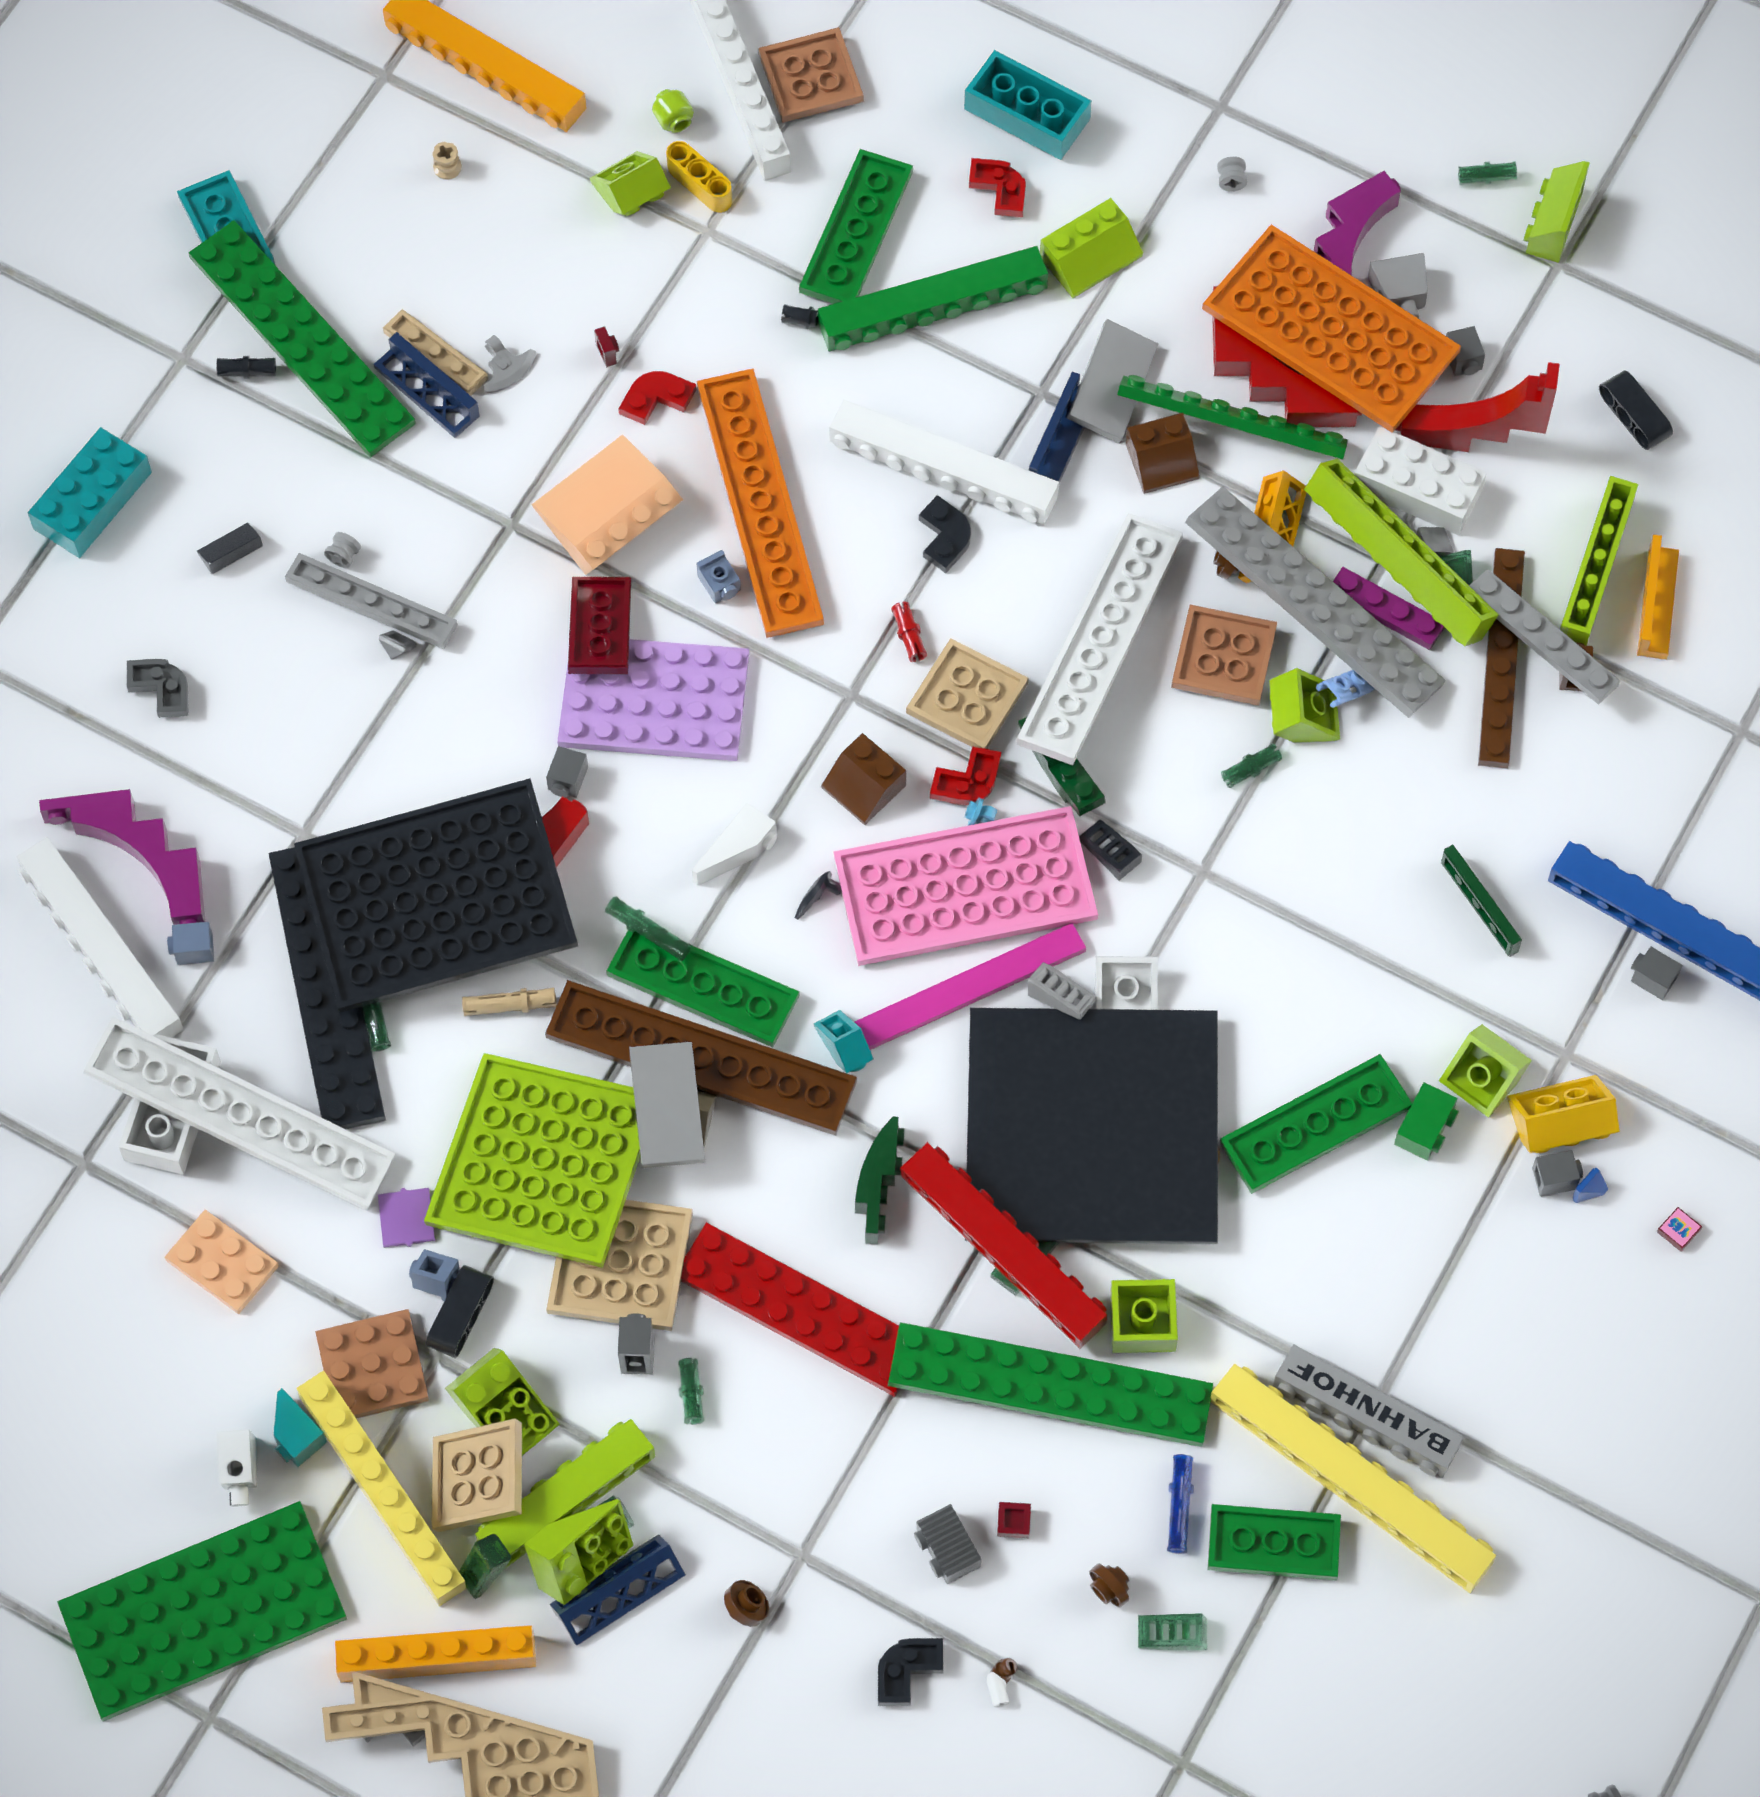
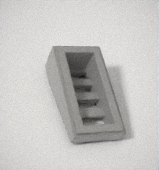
M1044 962L1028 979L1029 997L1079 1020L1096 1002L1095 995ZM1076 999H1080L1076 1006L1072 1004Z

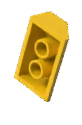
M1597 1075L1507 1095L1520 1140L1529 1153H1545L1550 1148L1563 1145L1575 1146L1580 1141L1592 1138L1604 1139L1609 1137L1610 1134L1620 1132L1616 1099Z

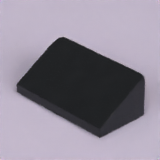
M247 522L197 550V553L210 573L214 574L259 549L263 544L259 534Z

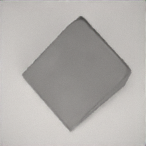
M1420 527L1417 529L1416 535L1440 558L1454 555L1444 527Z

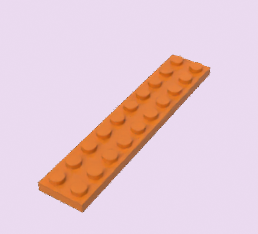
M754 369L698 380L697 388L766 638L824 625L822 610Z

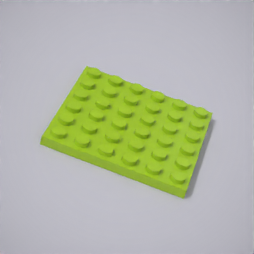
M483 1053L424 1219L425 1224L442 1230L603 1268L640 1160L633 1087Z

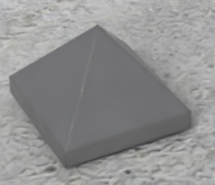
M394 630L379 636V641L391 659L417 646L416 641Z

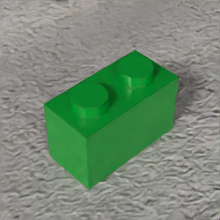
M1423 1082L1397 1132L1394 1145L1427 1161L1432 1152L1438 1154L1446 1138L1442 1135L1445 1127L1451 1128L1458 1116L1459 1111L1455 1109L1458 1098Z

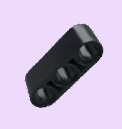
M1623 370L1599 385V392L1604 402L1642 448L1649 450L1673 435L1670 421L1628 371Z
M467 1265L462 1266L428 1333L427 1347L453 1358L458 1357L490 1294L494 1283L493 1276Z

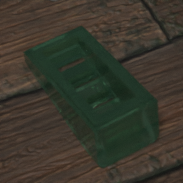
M491 1534L475 1542L459 1570V1573L465 1580L467 1590L474 1599L482 1596L512 1558L496 1534Z
M1203 1613L1138 1615V1648L1207 1650V1618ZM1150 1624H1156V1640H1150ZM1163 1624H1169V1640H1163ZM1177 1625H1182V1639L1177 1640ZM1190 1625H1196V1639H1190Z

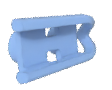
M1354 670L1327 679L1316 686L1317 691L1329 688L1337 697L1330 704L1332 708L1375 690ZM1354 686L1357 691L1352 693L1349 688Z

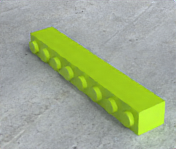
M1338 458L1320 463L1304 488L1312 497L1314 503L1321 506L1336 524L1342 526L1351 535L1353 541L1361 545L1376 563L1382 565L1391 574L1393 580L1401 584L1417 603L1423 605L1432 614L1433 619L1442 624L1457 642L1465 647L1482 641L1499 614Z

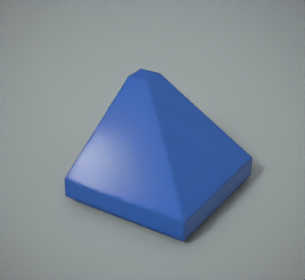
M1593 1168L1576 1187L1572 1197L1575 1203L1605 1195L1608 1191V1187L1599 1169Z

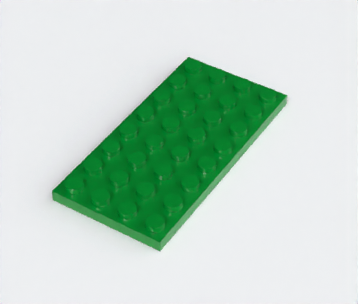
M300 1501L57 1601L103 1722L347 1620Z

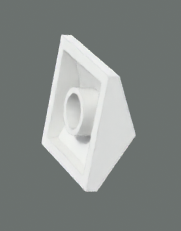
M1096 956L1095 1009L1157 1010L1158 957Z

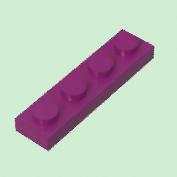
M1345 567L1341 568L1333 580L1338 587L1382 625L1428 650H1431L1445 628L1442 624L1436 622L1431 614Z

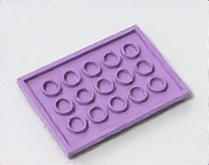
M630 639L628 674H568L567 664L557 741L558 746L738 761L750 655L749 649Z

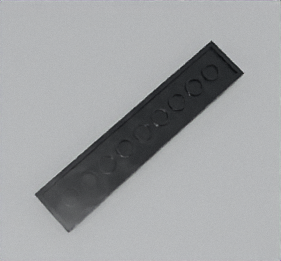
M293 847L270 852L268 854L321 1118L344 1129L386 1121L363 1007L341 1013L338 1011L296 849Z

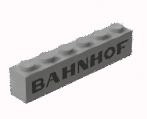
M1294 1344L1275 1375L1273 1386L1284 1397L1289 1399L1297 1398L1304 1402L1310 1411L1320 1415L1324 1413L1332 1417L1338 1426L1346 1430L1351 1428L1362 1434V1437L1367 1442L1373 1445H1379L1380 1443L1391 1449L1390 1452L1395 1457L1404 1461L1409 1459L1415 1462L1428 1475L1436 1476L1437 1474L1443 1478L1462 1444L1463 1435Z

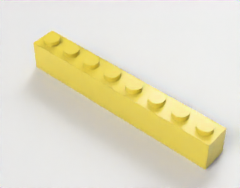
M324 1370L297 1387L299 1398L319 1428L324 1432L325 1437L438 1606L440 1607L466 1589L465 1580Z

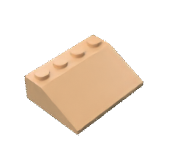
M622 434L535 501L532 507L584 574L587 575L683 501V499L669 480Z

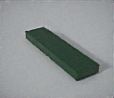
M1452 844L1445 848L1441 859V864L1505 953L1509 957L1518 953L1522 942L1521 937L1455 846Z

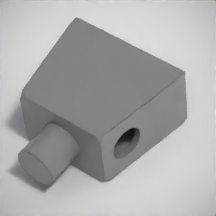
M1424 253L1370 262L1368 280L1373 290L1419 319L1417 309L1425 307L1428 291Z

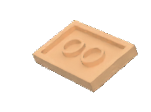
M207 1210L200 1214L165 1256L168 1263L237 1314H240L279 1267L278 1262Z

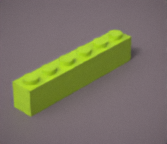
M1614 476L1609 477L1560 630L1574 642L1582 643L1587 646L1639 485L1637 483Z
M632 1419L625 1423L622 1421L618 1422L608 1431V1436L600 1442L593 1441L582 1450V1455L573 1462L572 1460H567L557 1468L556 1474L547 1481L542 1479L535 1483L530 1489L531 1493L522 1499L521 1515L483 1522L478 1527L479 1531L475 1533L477 1542L500 1572L527 1553L524 1544L547 1524L584 1511L656 1457L653 1445Z

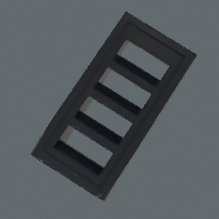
M1101 819L1079 836L1080 842L1118 881L1142 861V854ZM1099 830L1104 833L1096 841L1090 840ZM1109 838L1111 842L1101 849L1099 845ZM1116 846L1118 850L1110 856L1108 852ZM1122 854L1126 856L1122 861H1116Z

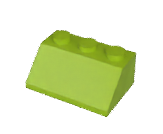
M1581 161L1553 168L1550 179L1544 178L1539 193L1543 195L1542 202L1536 201L1531 218L1536 220L1534 225L1528 224L1523 241L1528 242L1526 254L1559 263L1583 194L1590 162Z
M1112 198L1107 199L1040 240V254L1044 264L1072 298H1075L1143 257V251L1128 217Z

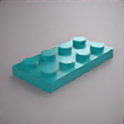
M230 170L177 191L178 198L201 243L235 220L275 264L274 257Z

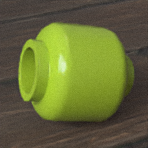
M665 89L659 92L652 106V112L663 130L678 133L689 127L692 122L694 110L684 93L680 90Z

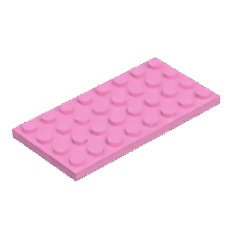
M1071 806L833 851L858 966L1062 927L1070 923L1078 924L1098 920V912Z

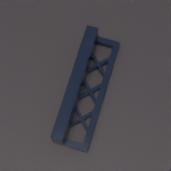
M398 332L388 339L390 350L374 363V368L451 436L456 438L480 417L478 402ZM397 358L403 364L402 371H389L385 366L392 359ZM406 378H420L423 381V388L410 389L406 385ZM426 395H439L443 398V406L428 405L426 403ZM447 413H460L464 417L455 427L446 420Z
M1073 371L1029 465V471L1058 481L1059 484L1085 428L1067 419L1080 385V374Z
M658 1534L614 1562L567 1604L563 1605L555 1600L549 1605L577 1646L686 1574L670 1545ZM669 1559L674 1571L664 1578L656 1577L657 1566ZM636 1579L646 1580L642 1592L637 1595L627 1594L630 1583ZM608 1597L618 1598L614 1610L609 1613L600 1612L602 1602ZM582 1614L591 1616L588 1627L577 1633L571 1621Z

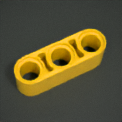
M674 141L666 150L668 172L710 210L718 213L727 211L732 205V188L729 179L686 142Z

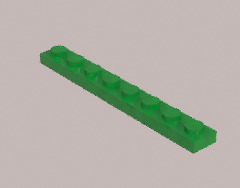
M1123 375L1118 389V396L1183 413L1342 460L1348 444V439H1344L1337 432L1328 431L1323 433L1316 431L1309 424L1299 423L1295 425L1288 423L1285 418L1277 415L1267 417L1258 414L1257 410L1249 407L1239 409L1230 406V403L1221 399L1211 401L1202 398L1199 393L1193 391L1183 393L1174 390L1171 385L1165 383H1158L1157 385L1145 382L1144 378L1137 375H1129V377Z

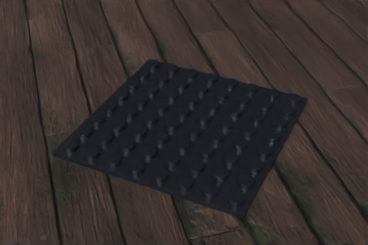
M970 1008L966 1173L972 1179L971 1184L978 1191L981 1189L985 1190L994 1200L992 1205L1000 1212L1003 1210L1008 1212L1017 1223L1015 1227L1023 1234L1025 1232L1030 1233L1037 1242L1218 1244V1010L1089 1009L1079 1020L1060 1010L1050 1008Z

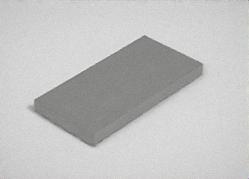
M1106 319L1067 419L1119 443L1124 436L1137 402L1136 400L1117 395L1123 375L1127 377L1129 375H1137L1145 379L1158 343Z
M692 1042L629 1047L642 1168L704 1163L705 1156Z

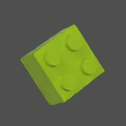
M1175 1279L1111 1280L1112 1353L1176 1352L1178 1334Z

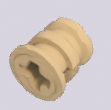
M438 143L432 152L434 158L433 170L439 178H455L461 172L462 167L457 147L453 143Z

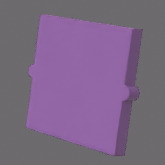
M402 1188L399 1192L378 1194L384 1248L401 1245L411 1247L415 1243L435 1241L434 1227L427 1226L424 1222L431 1202L429 1188L414 1190Z

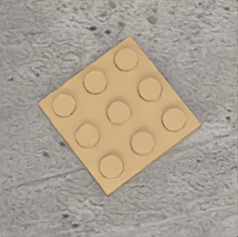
M950 638L906 707V713L971 747L988 749L1028 685L1029 678Z
M511 1419L433 1437L432 1529L442 1532L521 1515L522 1422L517 1419Z

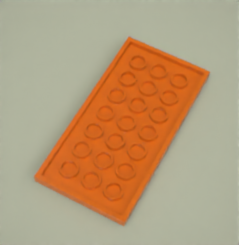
M1272 224L1203 302L1202 310L1391 433L1395 431L1461 350L1459 344Z

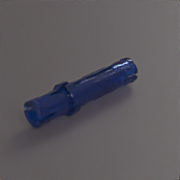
M1185 1454L1173 1456L1172 1482L1169 1483L1168 1491L1171 1493L1167 1551L1175 1554H1185L1188 1551L1190 1495L1194 1493V1485L1191 1484L1194 1457ZM1181 1476L1183 1477V1480H1182V1490H1181ZM1179 1509H1180V1525H1179V1532H1178V1520H1179Z

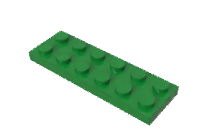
M863 149L859 150L799 285V293L832 304L859 297L913 174V165Z
M635 920L632 921L606 970L608 977L772 1048L800 996L799 991Z
M1378 1054L1220 1138L1219 1143L1248 1190L1253 1194L1408 1111L1412 1102L1382 1055Z

